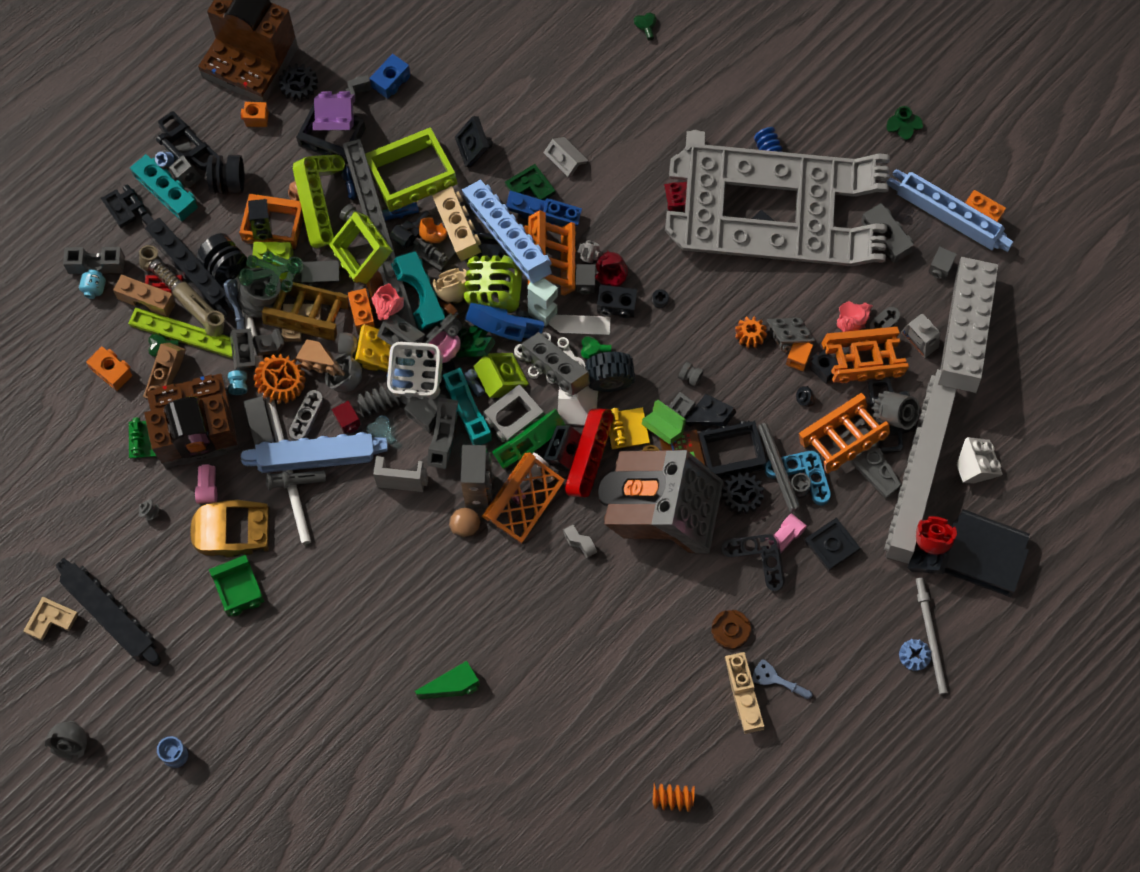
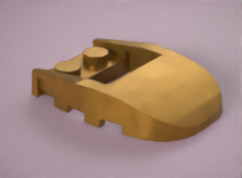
M244 500L216 502L200 507L192 518L191 542L193 547L201 554L233 557V555L253 554V550L258 549L268 551V504ZM227 508H248V543L226 544Z

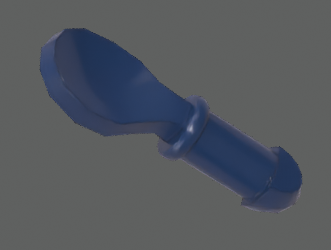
M345 165L344 169L341 170V176L346 181L348 197L351 200H355L357 193L355 192L354 182L351 179L349 166Z

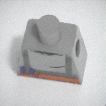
M920 314L901 331L924 358L939 348L940 332L924 314Z

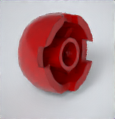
M929 516L928 520H920L916 529L917 544L927 553L935 555L944 554L952 548L956 539L957 530L955 526L952 528L947 524L948 520L941 517Z

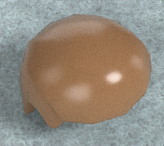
M460 508L450 517L449 526L453 534L468 537L474 535L479 529L480 518L474 510Z

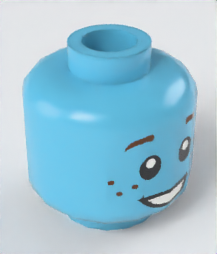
M88 270V272L82 274L79 290L84 293V297L94 299L95 296L103 294L106 280L101 272Z

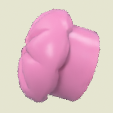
M441 331L428 344H434L439 348L443 355L442 363H446L455 357L459 351L460 338L458 335L452 337L445 331Z

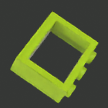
M356 211L329 244L334 255L341 261V266L350 274L349 277L356 283L361 282L364 284L368 283L393 251L370 218ZM360 232L363 233L374 249L361 266H359L347 249Z

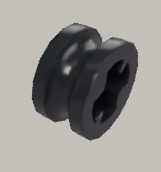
M659 289L653 293L652 304L655 307L663 308L668 304L669 295L665 290ZM658 296H662V302H659Z

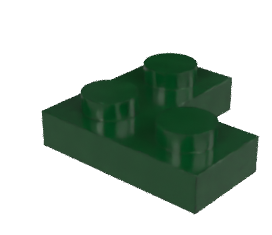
M536 164L505 181V186L509 192L514 191L524 194L531 190L537 199L544 201L555 195V189Z
M476 325L471 326L464 339L460 342V349L456 355L458 358L488 356L496 342L492 337H486L488 331Z

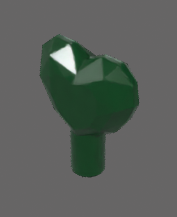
M650 12L644 16H635L633 20L636 27L645 31L647 40L654 39L652 28L656 24L657 18L655 14Z
M152 334L148 338V342L151 345L148 351L152 357L157 356L160 344L171 343L179 346V340L168 341L159 334Z

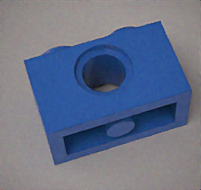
M392 54L369 78L371 88L388 99L397 92L403 82L409 79L410 68L407 63Z

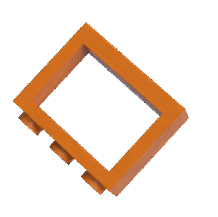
M249 194L239 232L242 241L248 244H253L254 242H291L292 248L296 249L304 218L300 201ZM267 199L269 211L296 215L291 237L272 234L273 238L254 240L253 233L250 231L248 201Z

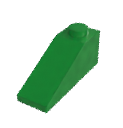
M465 661L417 689L415 693L418 699L463 696L466 693L470 695L478 690L477 687L480 686V683L469 663Z

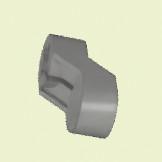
M574 525L563 529L569 545L581 548L586 558L597 553L591 538L579 535Z

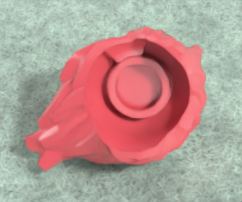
M389 283L378 288L372 297L378 319L388 320L390 316L399 312L404 306V297H400Z
M850 301L843 303L839 307L840 315L836 323L837 328L842 332L857 331L865 328L866 321L870 318V309L873 305L867 303L859 305Z

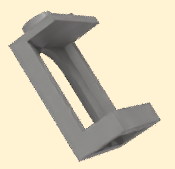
M520 384L484 411L488 427L490 429L493 427L497 432V438L502 443L504 441L508 442L535 420L537 421L544 416L543 410ZM517 399L528 412L508 427L500 426L496 421L497 414Z

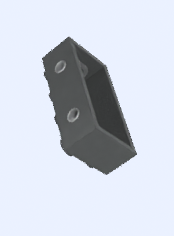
M462 445L461 487L465 507L487 509L489 502L493 501L492 484L494 473L491 453L487 452L486 445Z

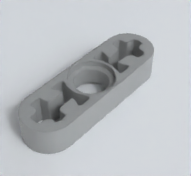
M312 390L306 394L289 429V434L293 441L307 438L323 405V398L319 391ZM315 396H316L317 399H318V402H317V401H314V403H313V405H312V407H313V409H312V408H310V406H311V404H312L311 398L314 399ZM305 412L312 414L311 418L307 421L301 419V415ZM300 427H301L302 435H301V434H298V435L296 436L295 433H294V431H297V432H298L299 429H300Z

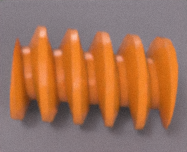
M654 783L652 802L654 809L657 810L659 804H661L663 810L669 805L671 811H673L677 805L679 811H682L683 806H686L687 812H690L691 807L694 806L695 786L689 792L686 785L682 791L679 785H676L675 789L672 790L671 784H668L666 790H664L663 784H660L658 789H656Z

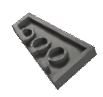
M862 418L854 424L863 435L869 432ZM849 430L840 436L847 445L857 440ZM833 442V445L840 451L839 446ZM876 443L870 449L862 451L850 461L885 499L900 488L899 480L884 459L883 453Z

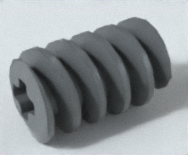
M380 386L379 393L376 389H372V395L366 391L365 398L358 394L357 401L363 418L365 411L372 415V409L379 413L380 406L385 411L386 404L393 408L394 401L400 405L398 397L388 387L385 390L383 386Z

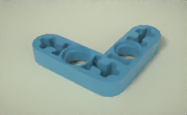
M806 451L781 457L787 475L805 472L810 478L811 484L809 489L814 503L825 505L829 502L830 490L820 456L817 452ZM808 457L815 459L813 463L814 469L812 470L810 461H807ZM769 460L765 466V474L769 478L775 479V473L773 470H769L771 468ZM794 460L797 462L798 467L790 469L787 466V462ZM819 474L822 480L820 482H813L811 475ZM820 486L821 493L825 495L823 500H821V497H817L819 493L818 487Z

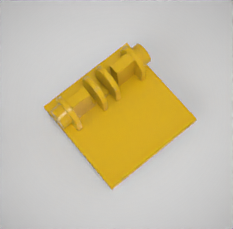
M643 407L619 411L618 408L611 409L613 422L609 436L612 449L650 443L647 428L642 425V419L645 417Z

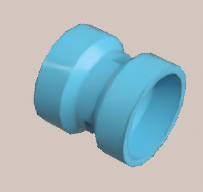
M236 370L228 373V381L230 382L228 392L230 394L243 395L247 393V385L245 384L247 380L246 372Z

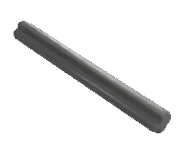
M767 423L758 425V431L790 512L797 511L799 503Z

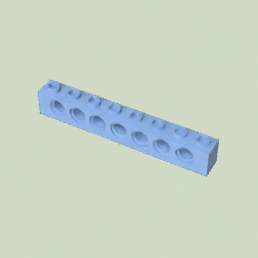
M479 180L462 189L467 205L532 284L552 273L550 269L552 263L549 257L543 255L540 246L534 244L530 234L526 235L524 227L521 224H517L515 216L509 214L506 205L501 204L496 194L493 195L488 184L485 185L482 180Z

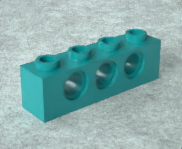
M145 154L130 167L133 177L181 222L198 208L195 202L197 200L190 191L187 193L180 181H174L167 169L163 170L159 167L154 157L150 158Z

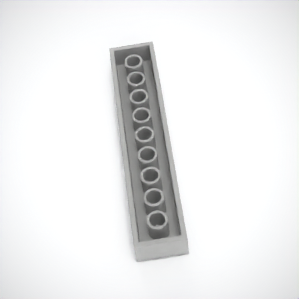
M938 369L935 376L931 375L930 382L928 383L926 397L921 409L922 412L912 442L913 446L908 457L907 468L905 469L903 483L898 495L899 498L889 528L890 533L884 550L887 551L886 558L908 564L915 549L917 525L923 518L956 393V388L938 385L940 374Z

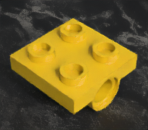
M364 324L361 326L355 359L362 363L363 368L367 370L388 372L391 345L377 336L379 329Z

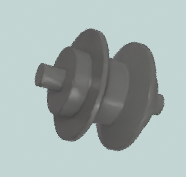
M151 500L139 504L140 517L145 516L147 521H151L159 516L158 504H153Z

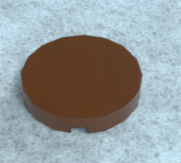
M737 610L722 611L712 622L711 633L713 639L725 649L740 648L750 637L751 627L749 619Z

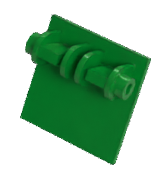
M139 417L133 418V421L129 422V458L155 457L156 454L151 447L146 421H140Z

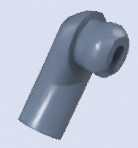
M470 369L468 372H465L464 377L477 397L482 396L485 390L476 379V371Z

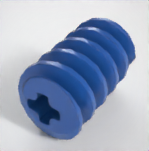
M774 127L764 128L755 134L754 140L759 150L782 151L783 148L779 145L780 140L777 139L778 135L774 133Z

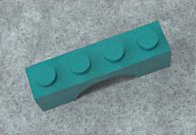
M416 251L396 257L391 266L397 280L411 284L417 290L420 297L419 307L413 313L419 330L423 331L440 325L445 319V312L438 303L437 294L431 287L430 278L423 269L421 258L418 257Z
M458 368L444 374V384L451 399L458 401L457 412L472 444L483 445L492 441L489 427L474 402L461 369Z

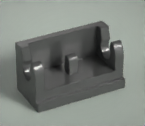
M339 261L301 262L302 283L341 282V264Z

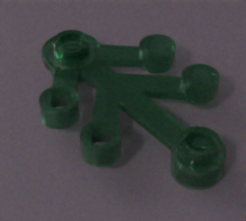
M270 251L264 253L262 260L254 255H250L246 262L247 266L250 268L259 266L265 270L253 272L245 268L240 271L238 279L240 284L248 286L253 283V280L272 276L270 282L265 287V293L273 296L277 291L276 285L281 273L288 272L286 279L281 283V289L289 292L293 287L292 281L295 274H299L303 270V262L298 257H290L287 260L274 255ZM276 262V263L280 264L281 266H276V265L271 264V263Z

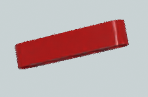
M594 408L588 413L565 487L568 496L585 498L591 493L613 422V413L610 409Z

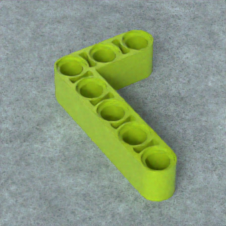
M340 155L308 156L293 164V173L309 242L315 249L329 245L333 240V232L320 176H329L344 169L345 162Z

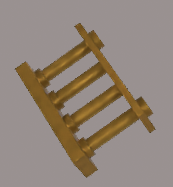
M280 279L281 289L273 308L264 306L262 310L263 324L335 341L337 327L334 321L340 308L348 310V295ZM286 295L297 297L291 312L280 310ZM304 299L314 301L308 317L298 315ZM322 304L332 306L326 321L316 319Z

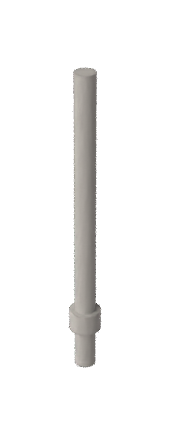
M917 578L918 603H921L939 694L943 695L948 692L929 607V593L926 592L924 579Z

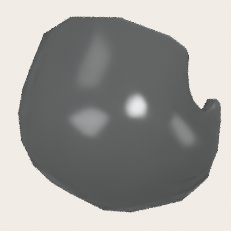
M340 332L338 353H344L355 358L358 346L357 337L352 333Z

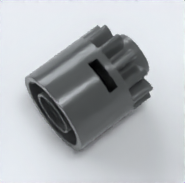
M884 391L883 394L879 393L878 399L874 400L875 404L872 409L875 413L873 417L877 418V422L884 423L887 421L890 426L910 429L919 418L920 405L915 397Z

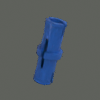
M414 202L392 212L389 209L382 210L385 221L398 217L402 219L403 216L419 213L417 202Z

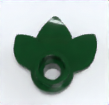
M901 106L895 111V115L888 119L886 128L888 132L897 131L900 138L909 140L913 135L914 129L920 130L923 128V122L919 116L913 114L909 107Z

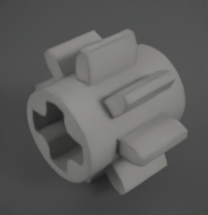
M590 240L580 244L577 251L581 253L580 259L588 263H593L594 260L597 261L602 253L599 250L600 245Z

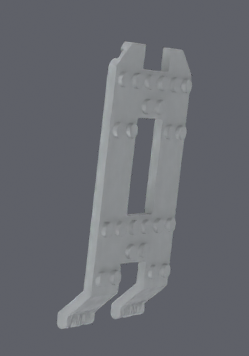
M690 143L683 151L676 154L670 160L669 179L687 180L685 213L667 211L665 231L685 251L856 266L872 262L883 263L885 262L886 255L872 254V250L884 251L886 244L882 243H886V237L873 236V232L885 233L887 232V225L875 223L856 228L833 227L835 195L856 197L874 192H888V184H875V180L887 181L889 179V174H887L889 173V167L876 166V163H889L890 155L875 154L857 159ZM724 185L797 191L795 223L723 216Z

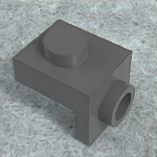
M368 75L358 76L347 81L348 88L345 89L350 91V94H359L371 90Z
M679 392L668 407L683 418H686L696 403Z

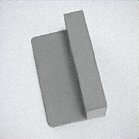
M565 137L552 139L543 152L567 177L572 176L579 165L588 162Z

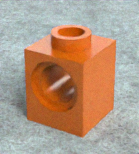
M245 102L244 109H241V119L244 120L246 127L268 126L269 110L267 103Z
M810 342L793 343L786 365L804 372L813 345Z

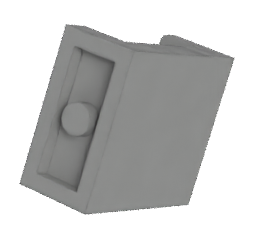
M376 456L373 475L377 487L423 492L424 486L428 484L427 468H424L423 461H418L417 471L387 468L384 457Z

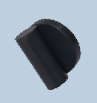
M809 386L800 387L796 393L797 402L800 405L813 406L815 401L812 390Z

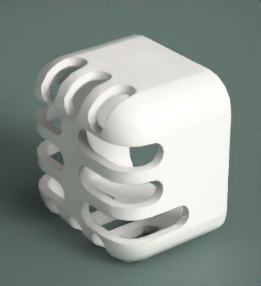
M394 343L391 346L389 355L388 389L396 397L406 396L407 398H412L413 396L418 397V399H423V397L435 399L440 394L439 383H441L443 355L439 348L434 344ZM405 349L412 350L410 357L405 356ZM416 350H423L421 358L416 356ZM427 350L434 351V358H428ZM396 357L414 359L415 364L413 366L396 364ZM425 360H436V367H425L423 362ZM395 368L412 370L414 375L412 377L396 376ZM424 371L435 372V379L423 378L422 373ZM392 380L411 381L413 387H394ZM424 382L434 383V389L424 390L421 388V384Z

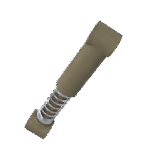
M143 246L139 251L140 267L143 270L155 273L172 290L173 296L205 327L208 335L212 337L220 336L224 331V315L219 311H215L188 283L178 280V277H175L174 273L172 274V270H168L169 267H165V264L158 256V250L154 246Z

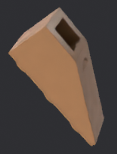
M306 340L296 356V359L301 363V367L308 371L312 369L319 373L327 372L333 376L336 374L345 375V372L333 355L318 341Z
M171 343L160 344L143 397L148 399L146 391L172 384L181 366L186 349Z

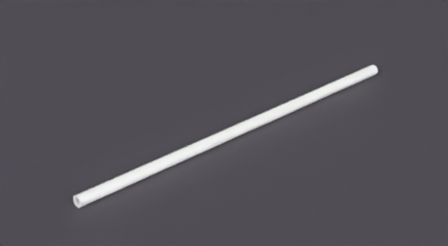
M241 274L235 278L238 282V291L242 281ZM242 312L246 329L251 328L253 339L254 336H257L253 317ZM253 344L255 364L257 368L261 361L264 362L263 355L257 356ZM267 397L264 401L275 443H279V441L284 440L275 401L273 400L270 403V397ZM287 470L286 472L291 474L293 470ZM290 485L287 489L301 544L306 545L311 543L298 489L296 485Z

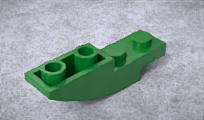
M554 409L530 424L522 433L498 447L492 453L504 469L516 460H521L525 453H533L549 441L554 434L556 426H564L566 424L557 410Z

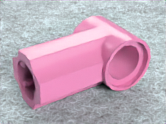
M206 464L198 467V486L195 488L197 504L217 502L215 466Z
M792 513L783 521L781 528L774 534L779 540L781 553L807 527L806 524ZM769 540L768 543L772 545L774 544V541Z

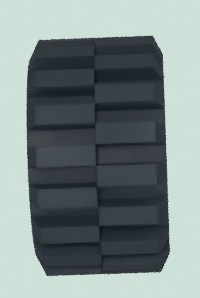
M605 352L589 358L585 363L586 370L589 373L590 385L588 386L595 391H619L630 387L635 382L633 358L629 354Z

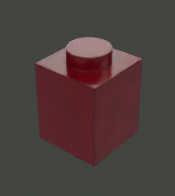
M349 400L332 409L333 415L344 434L353 433L361 426L359 418Z

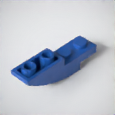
M514 191L509 192L506 202L508 211L521 214V218L528 220L529 216L541 210L546 212L547 223L565 226L571 222L578 226L582 208L548 198L544 201Z
M470 303L466 315V320L493 334L516 341H522V338L529 339L538 332L542 333L544 328V321L509 315L506 309Z

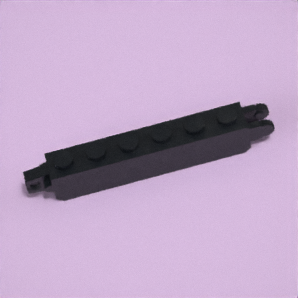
M148 213L145 214L142 219L147 225L144 229L148 237L198 294L215 311L221 312L224 318L228 316L227 312L222 308L224 305L227 304L231 310L235 311L226 296L225 290L159 217L154 220Z
M62 558L55 567L61 574L59 582L135 661L146 659L152 666L160 665L161 658L155 651L157 647L153 643L155 639L148 632L144 634L140 630L142 626L135 618L130 620L127 617L129 612L122 605L118 607L114 603L116 599L109 592L105 594L101 590L103 586L96 579L92 581L88 577L90 573L83 565L79 568L75 563L72 564L65 558Z

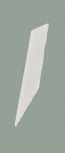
M555 315L548 323L560 333L610 334V317Z

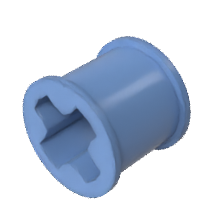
M158 152L155 156V162L158 166L169 167L174 163V156L170 152Z

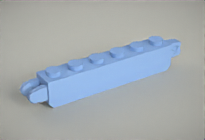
M896 169L893 172V176L902 183L893 178H889L886 181L890 187L898 191L897 195L988 249L1001 248L1008 252L1011 248L1013 241L1006 237L1003 225L915 173L909 172L905 174Z
M360 432L351 436L340 434L337 437L330 438L321 436L310 440L308 438H301L298 441L281 440L279 443L261 442L255 445L256 449L243 451L241 453V462L247 467L257 466L261 473L371 462L374 454L387 451L386 438L372 437L371 434Z

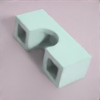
M542 278L533 284L529 283L527 287L528 314L535 320L544 321V326L546 327L557 314V304L553 301L558 296V287Z

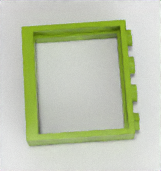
M431 127L365 154L371 175L390 212L458 184L456 174ZM433 145L447 172L390 195L377 168Z

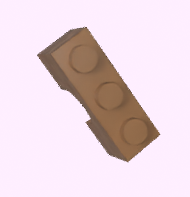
M122 274L113 289L118 300L134 306L136 302L147 306L152 313L169 317L176 304L172 293Z

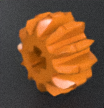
M746 316L745 321H739V326L735 328L737 332L735 337L740 339V345L746 343L748 349L750 345L756 348L757 343L763 344V339L767 337L765 332L767 327L762 325V319L756 321L754 316L750 320Z

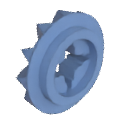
M911 639L904 642L901 646L899 658L906 668L918 671L924 669L929 664L931 650L920 639ZM911 650L915 652L917 650H921L919 654L920 658L918 659L917 657H914L910 659L912 655Z

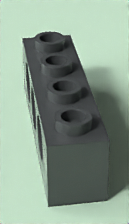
M536 333L521 344L524 360L532 363L539 372L542 371L551 382L558 384L564 392L574 396L590 385L588 371L541 333Z

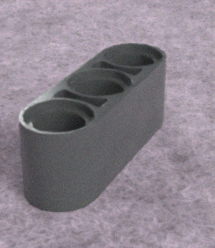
M263 396L244 401L254 445H258L261 442L275 443Z

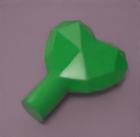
M585 336L581 343L583 346L581 356L584 359H589L600 352H611L612 345H602L595 338Z

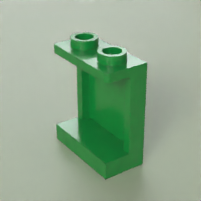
M246 555L209 569L227 616L234 617L240 615L243 610L257 608L261 603L265 602Z

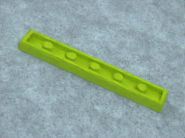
M136 307L128 324L131 327L159 334L172 340H179L181 343L233 359L231 339L228 336L221 334L220 336L212 337L203 328Z

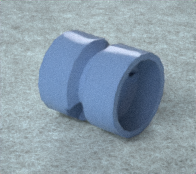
M173 736L165 737L157 746L159 758L168 767L178 768L187 761V748L178 738Z

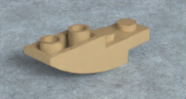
M745 652L725 656L730 684L744 734L764 730V723L754 692V684Z

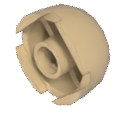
M455 268L439 275L440 279L437 281L434 279L432 282L437 296L446 302L459 303L463 301L464 292L467 291L465 282L469 281L466 276L467 271L465 269L459 271V268Z

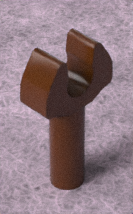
M437 296L438 303L447 316L450 313L455 315L458 312L450 303L446 304Z

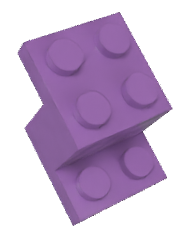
M323 91L314 98L315 121L313 122V130H350L354 126L353 103L355 102V94H350V91H340L337 94H332L331 91Z

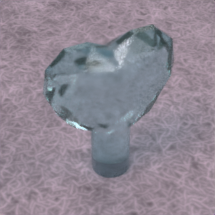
M386 416L377 417L375 423H370L367 426L368 434H371L373 437H384L391 445L396 442L395 437L390 433V422Z

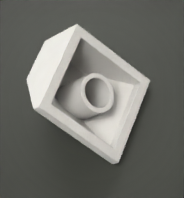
M559 386L558 413L566 425L584 426L589 411L594 408L597 409L598 391L587 386L574 396H571Z

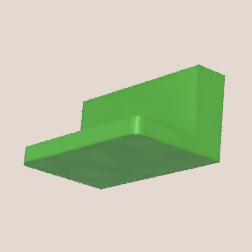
M657 400L654 402L653 412L642 419V425L668 444H671L683 436L686 420L664 403Z

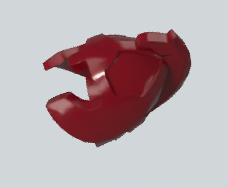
M607 250L597 261L596 268L598 274L595 277L602 285L619 286L623 284L628 276V267L621 255Z

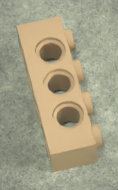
M451 186L432 195L459 259L463 261L481 253L479 248L481 241L477 234H473L475 227L471 220H467L469 213L465 205L461 206L463 199L459 191L455 192Z

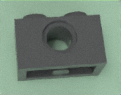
M394 314L388 320L383 321L377 336L392 346L396 342L422 343L425 334ZM405 349V356L412 354L411 349Z
M251 328L232 330L230 339L234 371L254 370L256 364Z

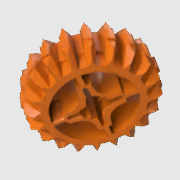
M273 354L271 359L266 357L264 362L261 361L255 369L254 385L258 388V394L264 393V399L270 397V403L274 399L277 400L278 404L281 400L285 403H288L289 399L293 401L296 396H300L301 391L304 389L306 381L304 377L305 372L301 370V364L295 365L296 359L289 360V355L285 359L282 354L278 358ZM282 374L281 380L279 381V383H277L278 378H280V375Z

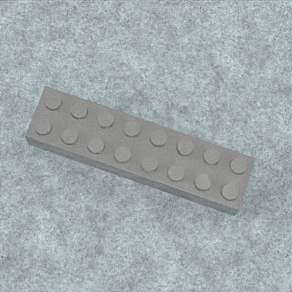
M961 257L956 272L938 385L974 393L977 392L982 377L998 264Z

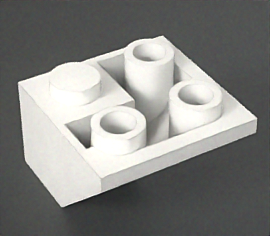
M970 437L965 439L957 462L963 482L977 483L1003 475L1000 469L1001 464L996 458L994 446L990 440Z

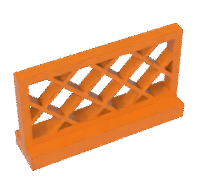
M530 452L525 453L482 517L522 543L565 479L536 459V456ZM534 464L540 467L542 476L532 477L531 468ZM553 476L558 480L553 488H547L546 477ZM542 478L544 489L534 491L532 479ZM529 480L531 491L521 493L520 484L522 481ZM544 491L545 501L537 504L535 493ZM531 494L533 505L523 506L522 495ZM518 496L520 507L510 509L509 500L511 497ZM534 507L535 516L533 519L526 520L524 509ZM521 510L522 521L513 522L511 511ZM501 513H508V524H501L497 521ZM523 523L524 532L519 537L514 533L513 525Z

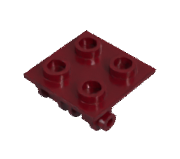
M687 182L664 184L668 211L681 212L682 206V211L685 212Z

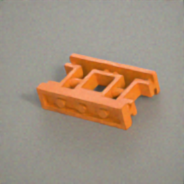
M898 326L827 333L822 341V347L826 349V354L835 353L838 365H834L831 373L834 374L833 382L847 383L854 380L861 382L873 378L880 380L885 377L893 376L898 378L903 376L909 365L906 363V358L896 359L893 347H897L900 343V339L897 338L899 335ZM885 343V350L879 351L878 344ZM849 347L850 354H844L842 348ZM871 350L874 361L861 363L858 351ZM882 358H888L889 365H883ZM852 361L854 369H847L846 362Z

